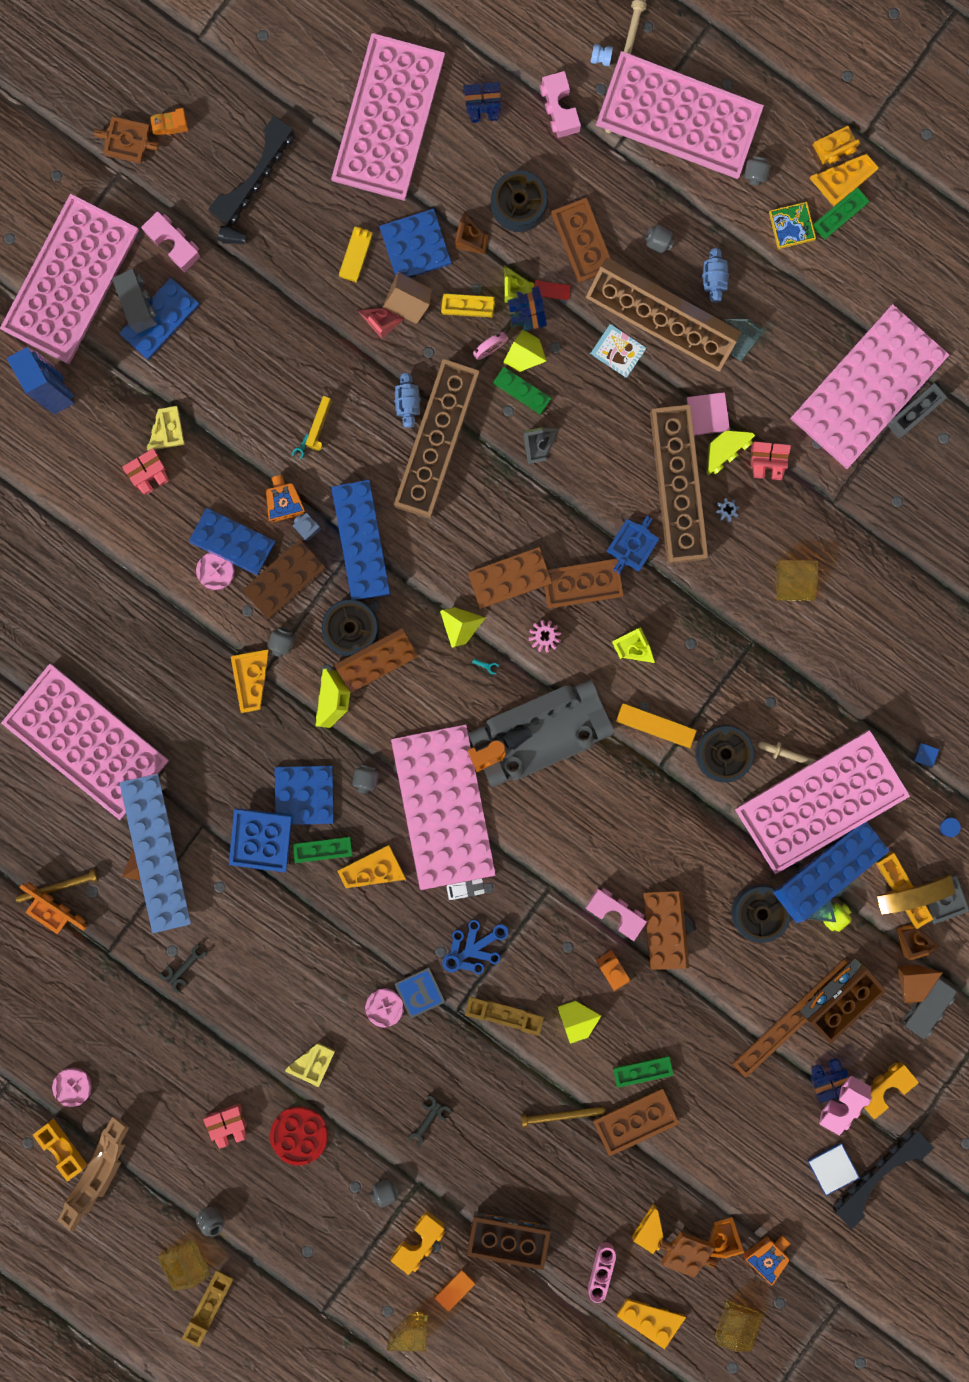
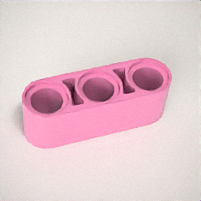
M609 1242L601 1243L598 1247L588 1285L589 1297L595 1303H600L606 1298L616 1260L614 1246ZM610 1250L612 1253L609 1257H604L602 1252ZM600 1269L607 1271L603 1276L597 1274ZM595 1288L602 1289V1292L598 1295L592 1293Z

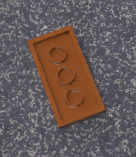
M586 197L551 211L553 221L578 284L595 278L606 258L611 259Z
M540 547L468 572L480 609L553 584Z
M612 559L549 569L553 584L544 587L547 608L551 609L624 597L621 577L617 573L618 569L616 572L613 571L618 560Z
M402 628L335 664V668L352 693L417 658L418 655Z
M682 890L643 893L651 970L689 968Z
M663 1088L593 1119L609 1156L679 1124Z

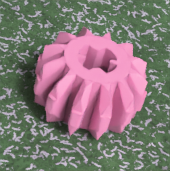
M541 620V627L535 623L533 626L537 631L532 629L529 631V633L535 635L529 637V641L536 640L532 647L534 648L539 644V652L542 651L543 646H545V651L549 652L548 645L556 649L553 641L556 643L561 641L555 638V636L561 635V632L554 633L558 626L555 625L551 629L552 621H548L547 626H545L544 620ZM544 631V633L548 632L550 634L548 641L540 639L542 636L541 632Z

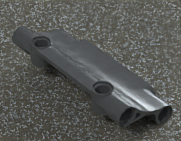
M591 679L573 688L568 685L497 715L486 722V726L468 732L476 752L488 747L493 741H500L505 747L506 755L504 759L484 769L492 788L511 779L519 780L590 749L594 743L615 734ZM528 727L532 737L515 750H508L502 739L506 735L505 733ZM583 736H589L585 740L581 739ZM518 766V769L511 770L513 767Z

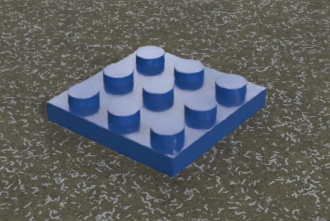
M434 209L379 226L395 277L397 272L411 278L451 265Z
M333 766L275 767L276 813L292 815V825L334 824Z
M235 808L229 865L286 873L292 815Z

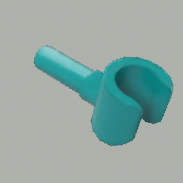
M306 434L299 448L293 450V457L298 450L301 451L299 459L305 457L304 449L309 434Z
M475 658L473 659L472 663L487 669L490 674H497L492 672L490 667L492 665L499 667L498 664H488Z

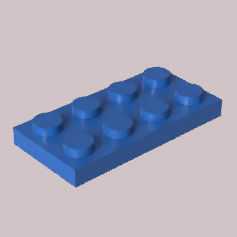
M172 278L149 301L157 313L155 317L157 325L137 334L127 324L119 333L147 360L161 348L200 306Z
M206 508L189 539V543L257 576L275 545L274 540Z

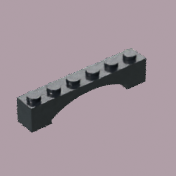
M275 116L272 117L263 130L266 138L265 147L253 173L234 191L224 196L219 194L208 209L213 217L225 225L231 227L232 224L238 222L243 208L246 209L249 206L250 198L254 192L257 193L261 189V182L265 177L268 178L275 162L281 160L284 155V149L287 146L289 147L295 139L293 128Z
M914 1127L906 1130L902 1135L903 1138L898 1143H893L888 1149L889 1152L884 1157H879L875 1161V1166L871 1170H866L861 1175L862 1179L857 1183H853L848 1188L847 1193L834 1202L832 1209L851 1229L865 1217L863 1211L869 1194L883 1176L907 1161L914 1159L922 1161L934 1149Z

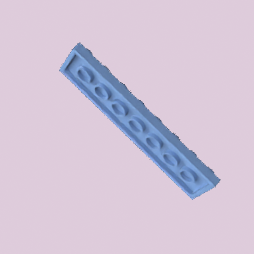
M158 773L120 781L119 784L152 933L190 925Z

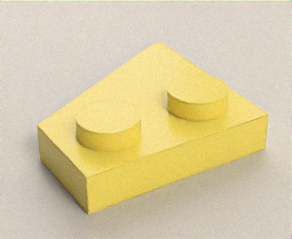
M177 406L158 409L156 422L151 432V439L147 445L148 451L153 448L158 450L185 445Z
M317 1043L289 1065L285 1072L319 1087L335 1050Z

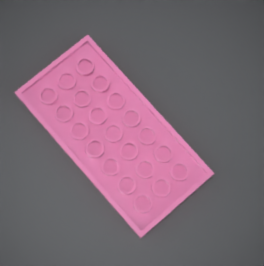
M374 33L371 34L331 180L333 182L403 201L406 200L445 59L444 52Z
M621 51L596 126L738 179L764 105Z
M70 194L0 329L69 365L113 282L112 278L119 271L139 229Z
M892 304L790 419L848 469L946 360L949 354Z
M52 664L46 667L1 722L7 729L119 820L126 815L119 782L159 774L170 761Z
M462 725L391 739L420 890L495 876L476 772L467 750L471 749L467 726Z
M867 730L739 805L735 810L773 872L777 874L910 797L874 736L870 730Z

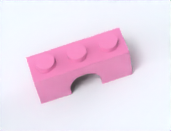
M565 71L542 77L540 91L542 97L546 96L547 103H545L547 114H551L553 120L550 121L553 133L556 132L557 137L560 138L580 132L581 125L576 108L563 109L558 104V101L563 97L569 96L570 92Z
M157 211L141 228L157 246L167 239L175 241L174 249L168 255L185 273L200 258L197 252L199 248L192 241L188 243L184 239L186 235L180 228L175 229L171 225L173 222L166 214L162 216Z
M597 888L586 904L585 909L600 919H603L609 911L619 912L621 914V922L617 930L634 941L647 922L643 919L645 915L636 909L634 912L628 909L629 904L620 898L618 901L611 897L613 894L605 888L602 890Z
M850 1076L840 1091L839 1100L845 1104H839L830 1100L821 1111L819 1124L840 1136L844 1130L849 1129L852 1120L859 1117L862 1108L868 1106L871 1102V1086Z

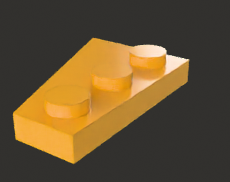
M865 154L847 161L845 164L812 175L810 180L833 206H836L879 168Z
M269 650L231 656L241 713L261 710Z
M390 845L337 871L345 888L406 880Z
M629 1298L625 1300L616 1314L618 1318L663 1349L667 1347L686 1319L684 1314L652 1307L649 1304Z

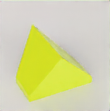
M504 265L505 303H527V293L532 292L534 299V283L528 282Z
M522 330L513 342L504 363L521 372L546 362L540 339Z
M455 607L440 611L452 648L467 644L486 618Z
M641 627L612 641L620 659L627 658L655 663L650 646Z
M576 1000L558 1006L570 1044L588 1038L601 1018V1015L578 1003Z

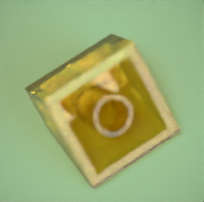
M779 560L776 562V600L815 601L818 584V561Z
M194 1240L181 1243L156 1256L172 1291L193 1288L210 1276L208 1266L203 1261L199 1253V1247L195 1244Z
M727 1301L714 1337L717 1345L735 1352L752 1351L764 1314Z
M419 1312L408 1315L389 1333L387 1351L426 1352L428 1315Z

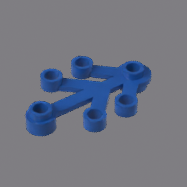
M471 920L468 924L469 933L465 950L459 954V944L463 940L464 934L461 930H455L452 934L453 943L451 951L444 956L442 961L444 969L448 972H456L460 968L473 971L475 974H482L484 965L481 962L472 964L463 960L467 957L490 961L492 964L499 963V953H487L478 950L496 939L504 940L508 936V928L504 924H498L494 927L492 933L474 944L480 923L478 920ZM472 922H476L478 924V927L476 929L471 928L470 925ZM499 928L504 929V934L499 935L497 930ZM459 932L461 933L462 937L460 939H456L454 937V934ZM497 955L498 960L492 961L491 956ZM454 959L456 963L451 966L448 961ZM476 965H480L482 967V970L480 972H477L475 970Z

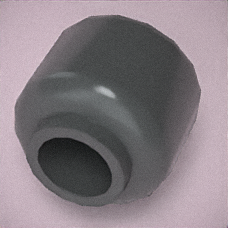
M753 156V159L747 161L744 177L749 180V184L760 186V183L768 181L771 164L768 163V159Z
M659 224L651 226L645 235L646 245L658 253H663L666 250L669 251L674 244L672 239L673 232Z
M278 627V629L272 630L268 641V648L272 650L273 655L283 657V654L291 653L295 636L290 629Z
M361 765L360 768L355 769L352 785L358 788L357 792L369 794V790L373 791L377 788L379 773L375 771L376 768Z
M390 1179L374 1183L372 1185L373 1191L370 1192L373 1204L377 1202L381 1208L396 1203L399 1196L395 1181L391 1182Z
M216 1207L201 1209L196 1218V1224L205 1236L213 1237L218 1235L225 1224L224 1218Z

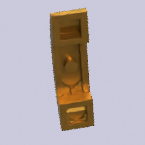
M951 875L931 879L932 882L896 892L893 890L876 895L881 914L922 907L955 894Z
M469 997L465 1016L520 1029L522 1032L537 1036L540 1035L544 1017L541 1015L476 997Z
M216 1270L182 1340L199 1348L234 1279L233 1277Z

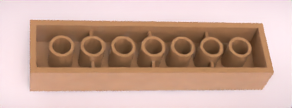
M606 258L601 265L585 297L719 372L742 333L738 329L609 258Z
M445 359L442 360L394 503L395 508L432 519L479 378L478 370Z
M690 405L652 409L650 419L667 564L706 560L708 553Z

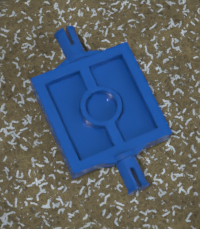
M646 516L641 525L626 519L606 551L618 560L613 571L616 572L618 569L617 573L620 574L625 565L640 571L659 540L658 537L651 534L648 530L653 521L652 518L649 519V516Z

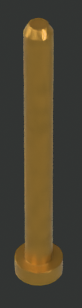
M91 869L88 874L37 889V891L41 894H50L88 881L95 883L99 881L98 872L96 869ZM24 893L16 897V902L21 903L34 899V897Z
M596 1107L527 1117L526 1114H521L522 1128H527V1124L603 1115L606 1113L605 1107Z

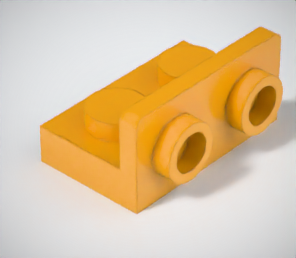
M846 126L815 141L813 146L824 165L828 162L829 164L835 163L844 154L847 156L857 151L856 148L860 141L859 139L855 140L849 126Z

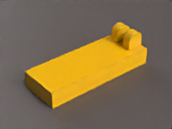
M354 227L339 277L358 282L373 232L367 229L364 230L361 227Z
M443 294L441 313L444 315L493 318L495 298Z
M326 396L322 397L305 444L308 448L318 451L323 448L318 438L332 403L331 399Z

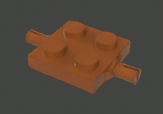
M112 116L107 131L94 130V137L105 139L103 151L105 156L142 164L143 156L147 149L159 150V143L148 140L150 131L148 124Z
M680 1232L671 1243L663 1240L658 1242V1248L666 1250L661 1263L667 1268L695 1278L704 1265L712 1268L717 1266V1261L709 1258L715 1249L710 1242Z

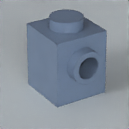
M307 513L304 515L300 514L294 520L295 524L293 527L307 542L321 530Z

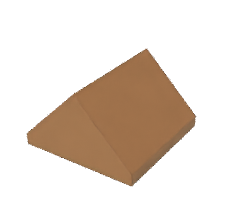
M397 272L383 308L417 324L430 305L432 289Z

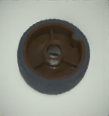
M516 170L503 175L495 184L491 194L492 213L497 222L507 230L513 232L532 230L543 220L546 214L548 194L543 182L536 175L528 171ZM516 197H522L525 201L523 203H517L514 199Z
M346 599L335 603L327 610L322 620V635L332 651L341 656L350 657L376 643L379 636V621L370 606L359 600ZM348 623H354V632L347 633L345 626Z
M719 725L707 730L700 737L696 746L695 757L699 769L705 776L717 782L728 783L742 778L750 770L754 760V748L750 738L739 728L730 725ZM725 748L730 751L728 759L721 757V751Z
M765 884L748 886L741 890L733 901L731 909L733 924L737 931L748 940L758 943L771 942L779 938L788 928L791 915L774 895L773 892L776 888ZM760 909H765L766 916L759 919L757 912Z

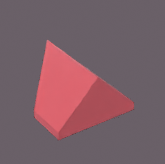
M385 308L357 310L381 339L404 320L403 317Z

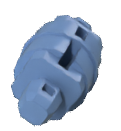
M714 248L710 251L709 260L704 261L702 278L704 291L710 292L711 302L718 303L722 299V292L727 290L729 273L727 260L722 259L720 249Z
M409 373L401 374V385L395 386L394 403L397 416L404 417L402 420L405 428L414 427L415 417L413 416L420 415L421 399L419 397L418 385L411 384L413 381Z

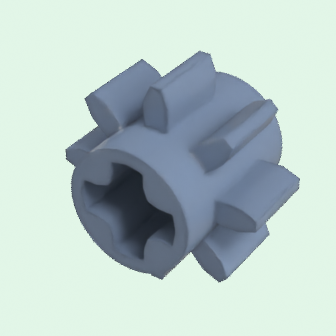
M725 498L724 504L717 503L720 509L715 514H720V521L727 518V521L731 522V516L738 517L735 511L740 507H735V500L728 502L727 498ZM726 506L732 510L729 515L723 511Z

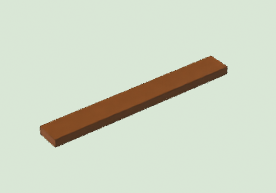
M842 959L732 1062L745 1078L808 1021L799 1011L849 965L845 959Z

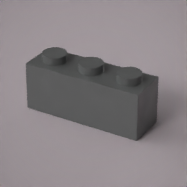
M130 269L112 278L129 326L138 334L157 325L155 319L157 313L149 303L151 297L148 291L144 289L145 281L142 275Z
M934 383L895 416L887 426L899 439L942 403L947 396Z
M938 979L924 1002H915L901 1024L923 1039L929 1037L934 1030L933 1026L935 1023L943 1018L946 1007L955 1001L957 991Z

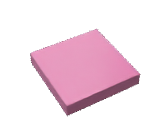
M725 392L686 398L687 405L691 407L694 436L730 430Z

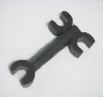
M199 944L193 947L192 954L175 972L168 965L166 969L169 971V976H165L162 972L159 974L162 980H167L172 985L175 993L181 991L177 987V983H182L184 986L188 984L185 979L180 977L197 959H202L207 954V951L201 955L197 953L196 950L200 946Z
M430 1094L428 1098L432 1100V1104H422V1107L425 1110H430L418 1130L412 1132L408 1138V1141H411L413 1137H418L417 1147L421 1146L422 1136L438 1114L439 1119L445 1121L446 1117L441 1112L443 1110L451 1112V1108L448 1105H442L437 1102L436 1098Z

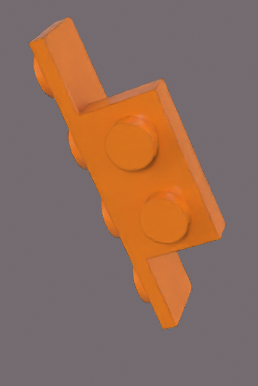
M23 882L19 887L35 898L25 913L56 934L59 933L67 920L83 931L86 929L87 924H85L86 920L79 915H72L69 913L70 909L63 904L57 905L54 903V899L46 893L41 894L32 883L28 882L26 884Z

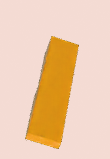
M622 704L616 720L618 723L687 748H691L697 730L626 704Z
M889 850L887 854L875 863L892 891L895 890L897 892L914 887L892 851ZM926 905L905 911L916 929L933 920Z

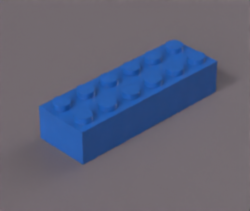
M26 347L6 358L25 393L54 415L74 404L72 400L74 395L70 388L66 387L63 383L65 379L62 373L55 366L53 367L50 362L48 363L36 350L32 351L29 347Z
M370 480L331 487L351 599L362 601L391 595Z
M865 822L841 836L773 893L796 923L803 922L887 854L889 849L871 826Z

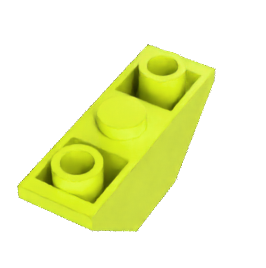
M724 431L708 446L706 473L710 475L713 472L716 475L724 468L722 464L725 461L731 462L738 456L737 451L741 448L745 450L753 443L752 439L755 435L748 432Z
M323 669L316 715V726L331 728L348 711L350 690L338 671Z

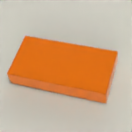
M461 1269L438 1292L435 1299L449 1312L476 1282Z

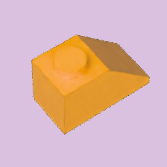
M652 1204L632 1235L635 1243L654 1254L655 1250L660 1249L658 1248V1242L664 1238L659 1213L654 1204Z

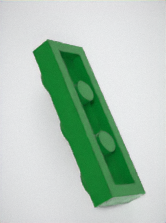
M857 187L815 222L813 227L826 240L870 201Z
M505 367L502 368L493 382L495 386L539 415L542 414L551 400L549 396Z
M351 837L293 844L295 863L353 856Z
M669 1055L613 1067L617 1088L674 1076Z

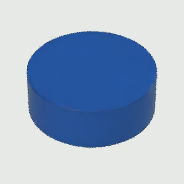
M945 818L942 820L940 831L943 835L955 837L959 834L961 826L956 819Z

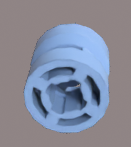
M594 43L591 63L597 64L602 62L604 66H609L613 47L607 46L603 48L600 44Z

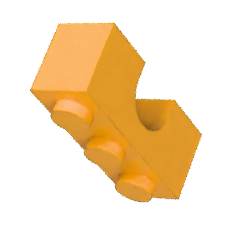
M895 1062L888 1067V1071L883 1076L879 1075L873 1080L870 1094L872 1096L871 1102L863 1108L875 1120L889 1108L883 1099L884 1092L888 1088L896 1087L905 1095L919 1082L903 1063Z
M54 1118L33 1134V1137L42 1149H48L57 1160L56 1168L67 1182L88 1165Z
M426 1210L414 1227V1230L422 1237L421 1243L411 1246L402 1241L391 1255L390 1261L408 1275L412 1271L416 1272L422 1263L420 1260L423 1256L427 1257L433 1249V1243L436 1240L440 1241L445 1234V1224Z

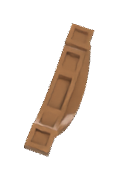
M112 1117L107 1128L103 1130L92 1159L63 1206V1211L58 1221L69 1231H75L83 1214H89L97 1198L104 1196L121 1164L118 1158L125 1147L122 1141L129 1126L117 1117Z

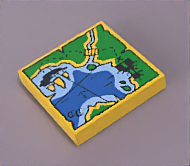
M807 202L769 211L778 249L815 241L816 237Z

